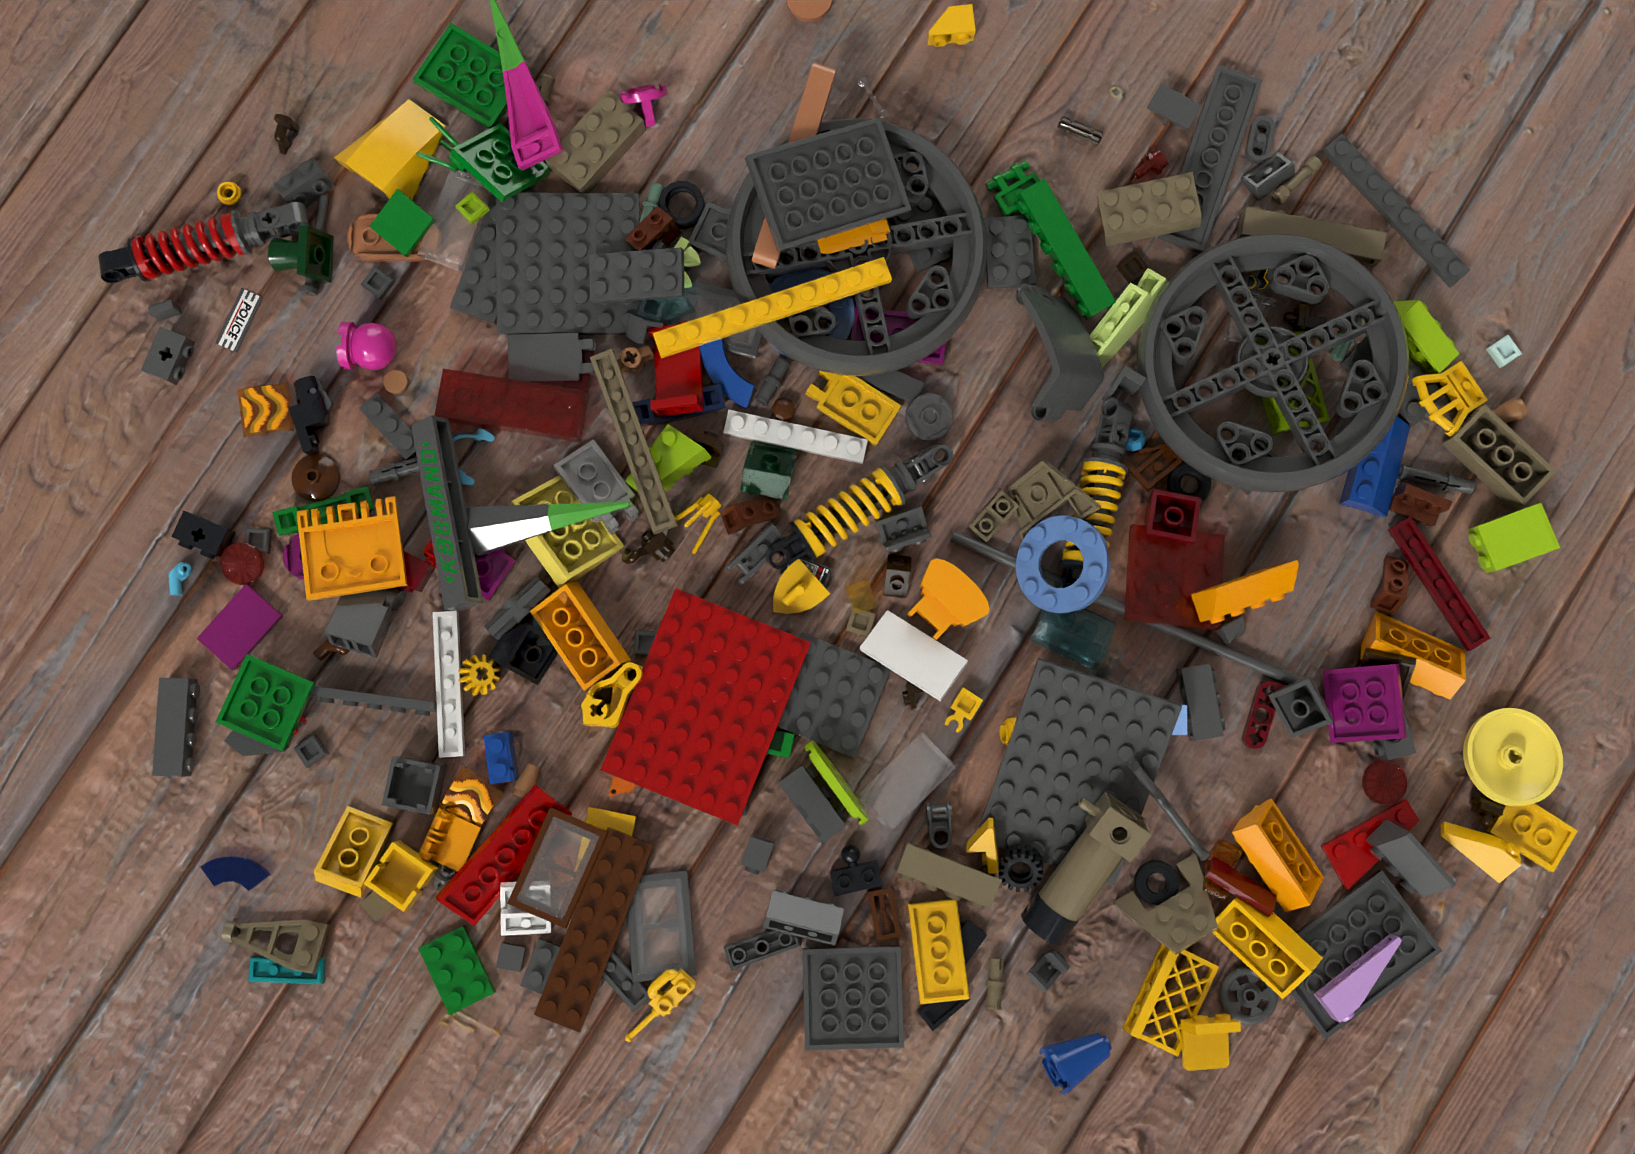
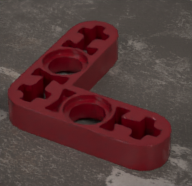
M1264 681L1256 687L1242 734V741L1246 747L1259 749L1265 745L1276 711L1269 696L1266 703H1271L1270 706L1258 704L1259 700L1264 701L1266 693L1262 692L1263 688L1270 686V691L1275 692L1285 685L1273 681ZM1259 708H1263L1267 712V718L1263 722H1259L1255 717V712ZM1252 723L1264 726L1263 730H1257L1256 736L1260 740L1259 742H1254V744H1252V739L1249 738V735L1254 734L1257 727H1251Z

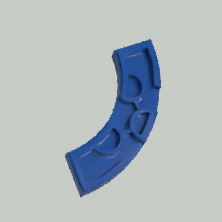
M724 338L699 346L704 367L715 385L721 384L722 393L730 400L748 408L756 385L745 380L732 368L725 354Z

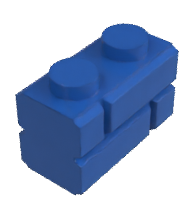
M513 732L484 735L489 783L496 784L516 781L519 777L515 747L512 745L514 742Z

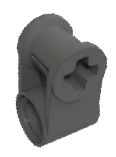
M947 801L946 804L935 805L926 802L929 842L935 848H947L952 842L951 802ZM934 812H944V814H933V813H934ZM942 830L946 833L947 840L944 844L938 845L934 841V835L937 831Z

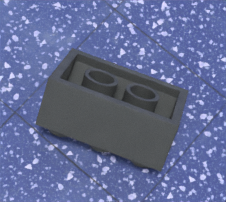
M1386 819L1365 839L1371 845L1369 849L1371 853L1379 860L1383 859L1387 863L1385 868L1393 876L1401 878V886L1410 894L1415 892L1425 897L1453 888L1456 885L1454 880L1409 831Z

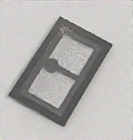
M691 280L692 287L685 288V297L671 298L664 324L675 325L680 321H691L740 305L734 290ZM752 328L725 337V350L756 358L762 335L756 328Z
M688 871L642 875L627 913L632 981L656 980L668 969L679 971L682 968L689 976L697 975Z

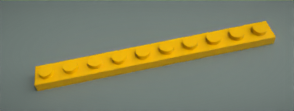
M882 257L655 332L653 337L660 357L664 358L890 283L892 278L886 261Z

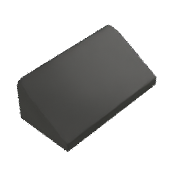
M1277 152L1243 176L1241 181L1254 198L1259 201L1294 176V163Z

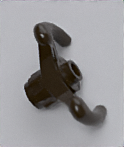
M651 528L647 529L641 536L642 547L632 552L629 548H625L622 552V561L626 564H632L639 557L652 555L657 561L665 562L675 551L674 543L667 538L668 530L654 534Z

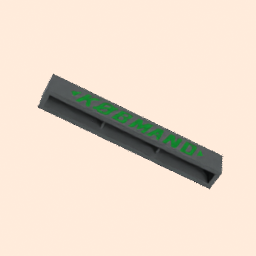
M431 415L411 425L444 610L464 611L483 603L472 540L468 532V518L450 421L447 418Z

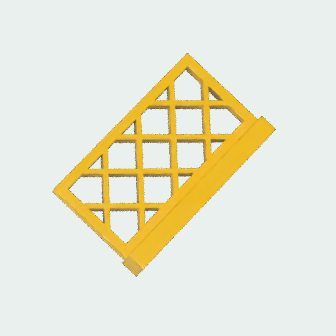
M1160 944L1122 1029L1130 1035L1178 1057L1182 1049L1181 1024H1177L1174 1013L1186 1009L1187 1019H1193V1016L1198 1014L1219 966L1187 950H1183L1180 953L1186 956L1189 965L1177 970L1175 961L1179 953L1175 955L1163 944ZM1202 965L1210 967L1206 977L1198 980L1195 968ZM1190 970L1194 982L1183 986L1179 974ZM1175 976L1178 988L1167 992L1165 983L1167 979ZM1196 987L1198 992L1196 999L1188 1002L1185 991ZM1180 993L1184 1004L1172 1008L1169 997ZM1165 999L1168 1010L1156 1014L1154 1008L1156 1003ZM1170 1015L1173 1027L1162 1031L1159 1019ZM1155 1023L1158 1033L1151 1036L1142 1034L1146 1024ZM1175 1032L1177 1041L1174 1047L1171 1048L1166 1045L1164 1036Z

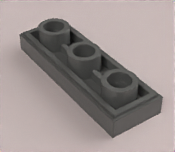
M770 929L725 945L724 950L732 971L801 946L798 936ZM764 942L767 948L760 950L758 944Z

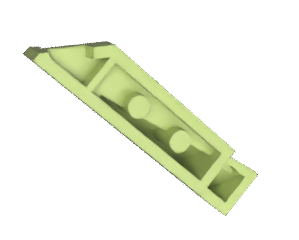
M1147 268L1138 285L1136 286L1130 282L1116 300V303L1113 304L1089 335L1102 368L1144 323L1154 299L1168 282L1165 277Z

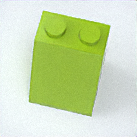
M1542 503L1519 509L1467 529L1469 532V542L1475 547L1479 556L1478 563L1485 570V573L1495 572L1560 548Z

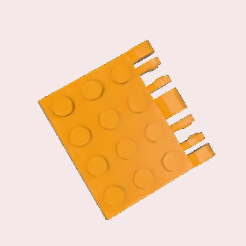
M396 496L385 498L387 515H385L382 498L376 499L377 516L370 517V508L367 501L360 502L361 519H359L356 502L337 506L339 522H336L334 507H326L328 524L322 525L318 508L311 510L312 526L308 509L297 511L305 591L308 601L408 586L399 521V507Z

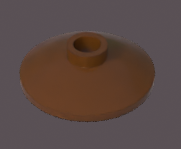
M313 454L302 458L295 465L291 480L294 490L300 497L308 501L318 502L334 494L339 485L340 473L338 467L330 458L324 455ZM315 472L316 479L311 481L309 476Z

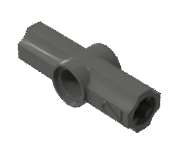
M536 576L523 590L512 595L503 604V609L493 616L484 627L499 641L502 635L510 632L517 624L520 625L532 615L530 611L541 603L552 590L544 581Z

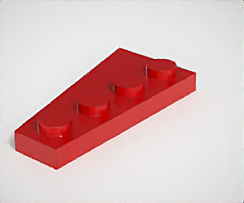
M1407 799L1397 802L1321 845L1323 852L1346 890H1349L1379 861L1369 850L1371 845L1365 839L1386 819L1407 831H1410L1419 822Z

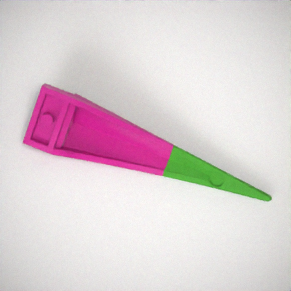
M490 0L504 77L511 147L518 168L525 170L564 150L557 133L558 129L496 0Z

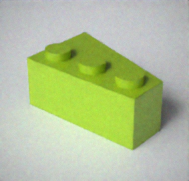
M1393 301L1405 328L1409 357L1425 373H1441L1460 354L1455 348V343L1445 335L1441 329V324L1433 319L1428 312V307L1422 301Z
M669 424L666 425L650 447L665 492L676 485L675 482L684 475L692 473L693 469L704 461L707 462L712 458L705 448ZM630 473L625 482L638 492L632 473Z

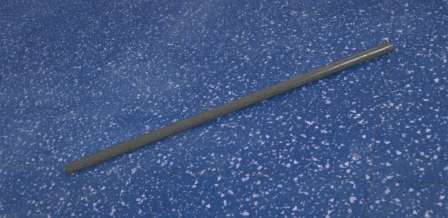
M954 531L950 542L1016 569V556ZM1041 567L1044 580L1051 585L1062 588L1064 577ZM1101 593L1094 601L1096 604L1285 684H1290L1302 678L1163 618L1151 615L1106 594Z

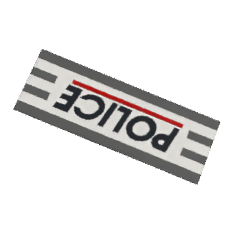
M241 288L215 343L237 352L263 297Z

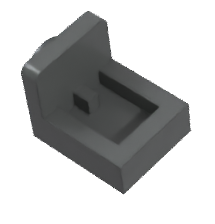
M1052 949L1043 953L1026 975L1042 992L1048 991L1061 973L1068 971L1070 965L1061 953Z

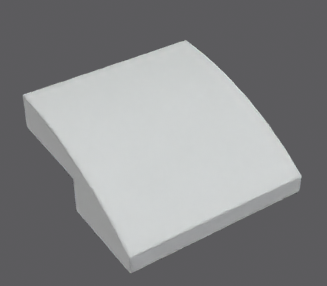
M550 880L532 881L526 896L551 906ZM500 882L501 936L551 933V922L507 904L516 882Z

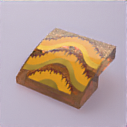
M288 382L237 390L243 437L294 431V423L288 408L291 407Z
M462 766L438 807L481 827L482 830L504 792L467 767Z

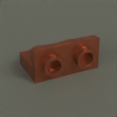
M657 206L625 237V240L636 251L651 250L657 240L665 243L668 247L681 234V231L673 218Z
M1404 484L1396 488L1389 510L1405 517L1411 516L1413 520L1432 527L1436 525L1439 514L1450 509L1452 501L1412 485Z

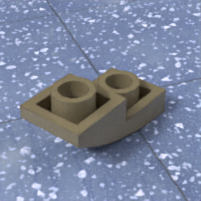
M1001 490L968 529L986 544L1016 511L1019 505Z

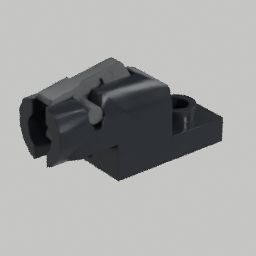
M306 376L294 382L298 404L288 408L302 450L310 456L319 453L318 445H320L319 438L316 432L313 431L330 424L329 410L332 408L333 403L321 381L315 378V376Z

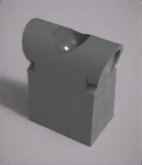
M395 587L340 596L325 629V634L330 644L377 658L393 620V615L400 609L405 600L406 591Z

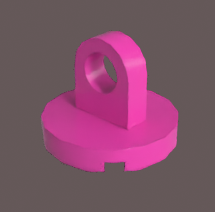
M659 84V89H656L655 85L639 86L627 90L628 94L622 91L620 93L621 102H640L645 127L655 126L651 100L666 96L668 94L666 85Z

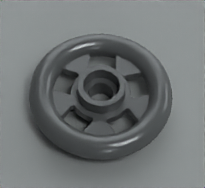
M1247 965L1238 966L1225 975L1220 984L1219 999L1224 1012L1229 1014L1232 1019L1238 1020L1244 1025H1255L1265 1021L1272 1015L1278 1002V994L1264 981L1263 983L1266 987L1260 991L1255 982L1261 978ZM1246 975L1248 982L1242 983L1239 986L1237 978ZM1236 990L1237 1001H1230L1229 991ZM1248 991L1253 993V997L1250 1000L1246 999ZM1261 998L1267 1000V1003L1261 1010L1257 1005ZM1241 1006L1251 1008L1249 1015L1240 1013Z

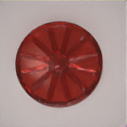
M234 543L228 546L221 555L220 565L223 574L228 580L237 585L254 583L263 573V557L259 550L249 543Z
M1378 761L1371 764L1365 770L1362 786L1370 800L1378 804L1390 805L1398 802L1405 795L1407 777L1402 768L1390 761Z

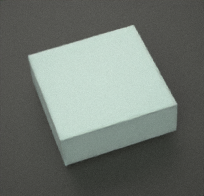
M1506 335L1486 349L1499 368L1522 354L1509 335Z

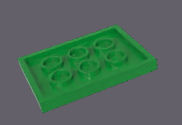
M450 23L412 80L421 88L490 129L497 125L507 110L500 52Z

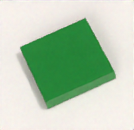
M397 189L369 227L401 254L409 257L436 219L401 190Z

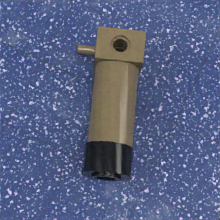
M1105 791L1095 805L1085 798L1079 801L1078 806L1088 812L1085 817L1087 828L1041 890H1038L1021 913V918L1027 927L1050 944L1060 946L1078 923L1081 915L1125 858L1132 862L1152 835L1145 817Z

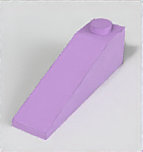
M1392 934L1386 936L1314 993V996L1332 1019L1340 1023L1350 1020L1355 1015L1354 1011L1361 1006L1402 942L1398 936Z

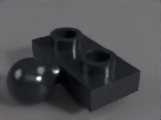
M846 845L841 851V858L848 866L829 871L835 896L882 886L877 860L858 864L860 851L855 845Z

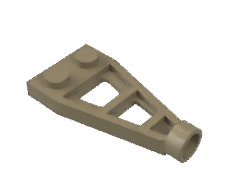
M309 920L256 923L227 921L223 927L221 938L223 941L235 942L290 970L315 975L330 925ZM256 931H272L268 947L253 943ZM298 933L299 937L293 954L287 955L277 949L276 946L281 934Z

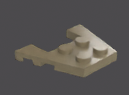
M1041 461L1007 488L1009 497L1019 505L1014 512V516L1018 518L1021 541L1035 525L1045 520L1068 501L1082 520L1087 519L1101 508L1099 503L1048 461Z
M1195 853L1176 864L1177 869L1189 887L1148 912L1133 891L1114 902L1117 909L1123 911L1132 921L1143 927L1151 936L1175 955L1218 930L1211 901Z

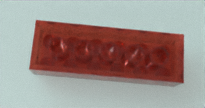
M443 369L434 415L447 418L452 423L581 443L589 396L583 390Z

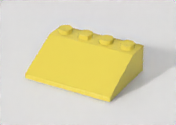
M559 475L514 499L510 505L574 504L580 502ZM591 518L525 540L558 588H561L566 583L575 582L624 547L615 533L610 535L602 520L595 524Z

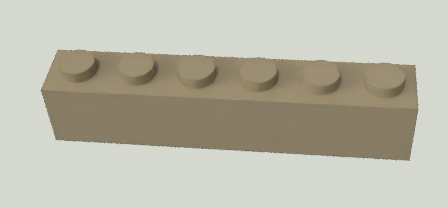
M1249 206L1240 214L1236 238L1259 234H1291L1308 237L1343 251L1362 265L1374 267L1382 261L1387 233L1380 232L1379 229L1374 227L1358 228L1352 223L1337 224L1332 223L1330 219L1315 220L1310 219L1309 216L1304 214L1294 216L1286 214L1282 210L1267 211L1263 210L1260 206Z

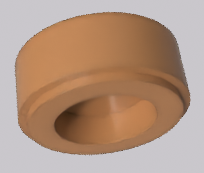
M391 370L385 375L383 384L390 393L400 395L408 389L409 379L402 371Z

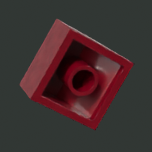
M1153 489L1146 507L1144 521L1146 535L1194 544L1201 498Z

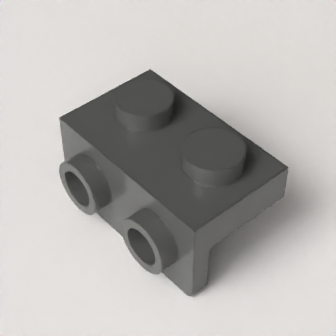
M313 157L302 162L298 168L282 176L274 184L287 203L300 202L306 207L319 199L321 194H326L334 188L332 182Z
M920 504L875 519L878 533L886 552H898L904 546L922 544L932 537Z

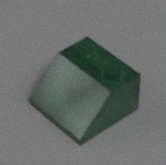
M751 441L743 467L740 491L787 500L798 450Z

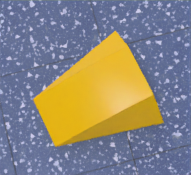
M408 99L336 155L334 160L352 173L356 172L382 191L389 199L399 189L413 200L414 195L418 193L423 175L427 173L430 162L418 157L416 153L421 152L430 156L435 155L443 134L429 120L433 116ZM433 117V118H434L438 123H440L445 129L447 128L446 125H444V124L441 123L439 120H437L435 117Z

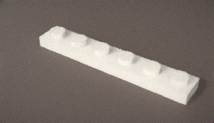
M728 410L723 431L725 435L863 464L868 441L863 438Z
M459 611L433 612L439 758L465 756L462 683L458 682V679L462 678V674L458 673V669L461 668Z

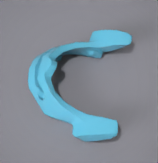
M478 428L476 433L458 432L452 434L453 443L465 437L473 438L475 441L480 442L481 440L493 442L496 437L482 428ZM459 470L461 484L473 487L474 479L467 476L462 470Z

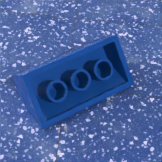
M1398 416L1382 442L1370 455L1348 471L1339 504L1387 517L1410 426Z

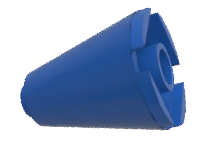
M1097 1033L1043 1046L1040 1048L1039 1053L1040 1055L1043 1053L1045 1055V1060L1042 1061V1064L1052 1084L1055 1087L1060 1085L1063 1089L1060 1093L1065 1095L1110 1057L1112 1047L1106 1036L1102 1037Z

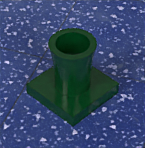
M299 226L298 241L280 238L271 240L268 247L270 265L278 272L297 269V274L322 283H332L334 236L310 226Z

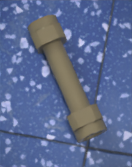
M1312 156L1297 175L1285 186L1281 185L1272 194L1273 199L1278 204H1283L1298 185L1309 175L1313 176L1322 167V162L1317 157Z

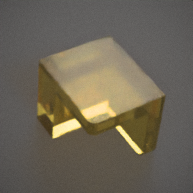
M869 579L845 586L847 597H849L854 614L877 608Z

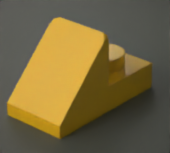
M988 818L970 837L966 845L967 853L982 852L983 865L988 866V874H996L999 871L994 818Z

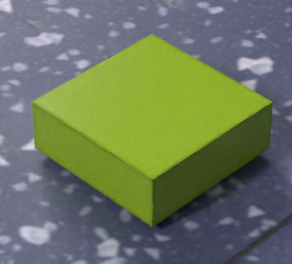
M474 191L455 205L456 209L471 225L475 224L490 211L489 207Z

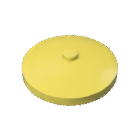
M1502 708L1489 712L1473 723L1465 737L1463 759L1467 773L1478 790L1497 803L1507 806H1526L1537 803L1549 796L1560 781L1563 771V754L1560 743L1552 729L1542 719L1528 711L1517 708Z

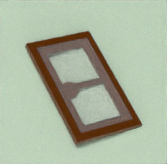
M550 807L507 904L567 928L609 832Z

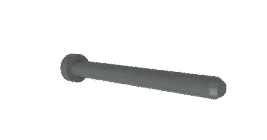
M324 193L319 198L314 227L323 232L329 204V196ZM306 277L305 285L300 287V293L308 296H317L316 280Z

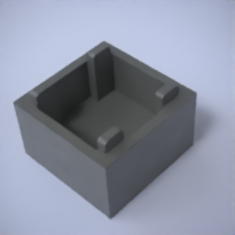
M401 756L392 757L382 806L429 815L436 814L447 765Z

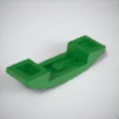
M366 486L344 492L342 496L301 507L293 506L272 512L278 535L282 536L299 533L297 511L308 509L312 526V509L318 508L321 515V525L328 524L326 507L333 506L335 509L336 522H339L337 506L340 504L356 502L359 516L361 515L360 502L367 501L369 504V512L375 509L369 487Z

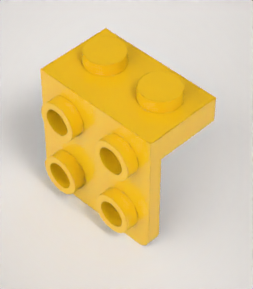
M1215 1014V1017L1195 1015L1193 1019H1181L1183 1068L1188 1071L1227 1068L1229 1066L1228 1033L1241 1032V1022L1232 1019L1229 1014Z

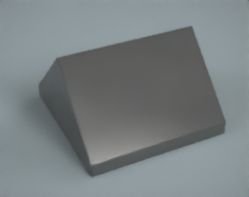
M1311 677L1299 678L1268 695L1291 739L1334 722Z

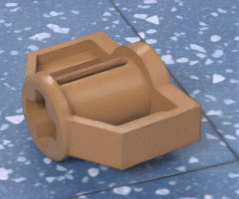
M649 345L638 349L628 347L621 352L620 358L617 361L623 375L626 373L635 375L643 370L645 363L654 359V355Z

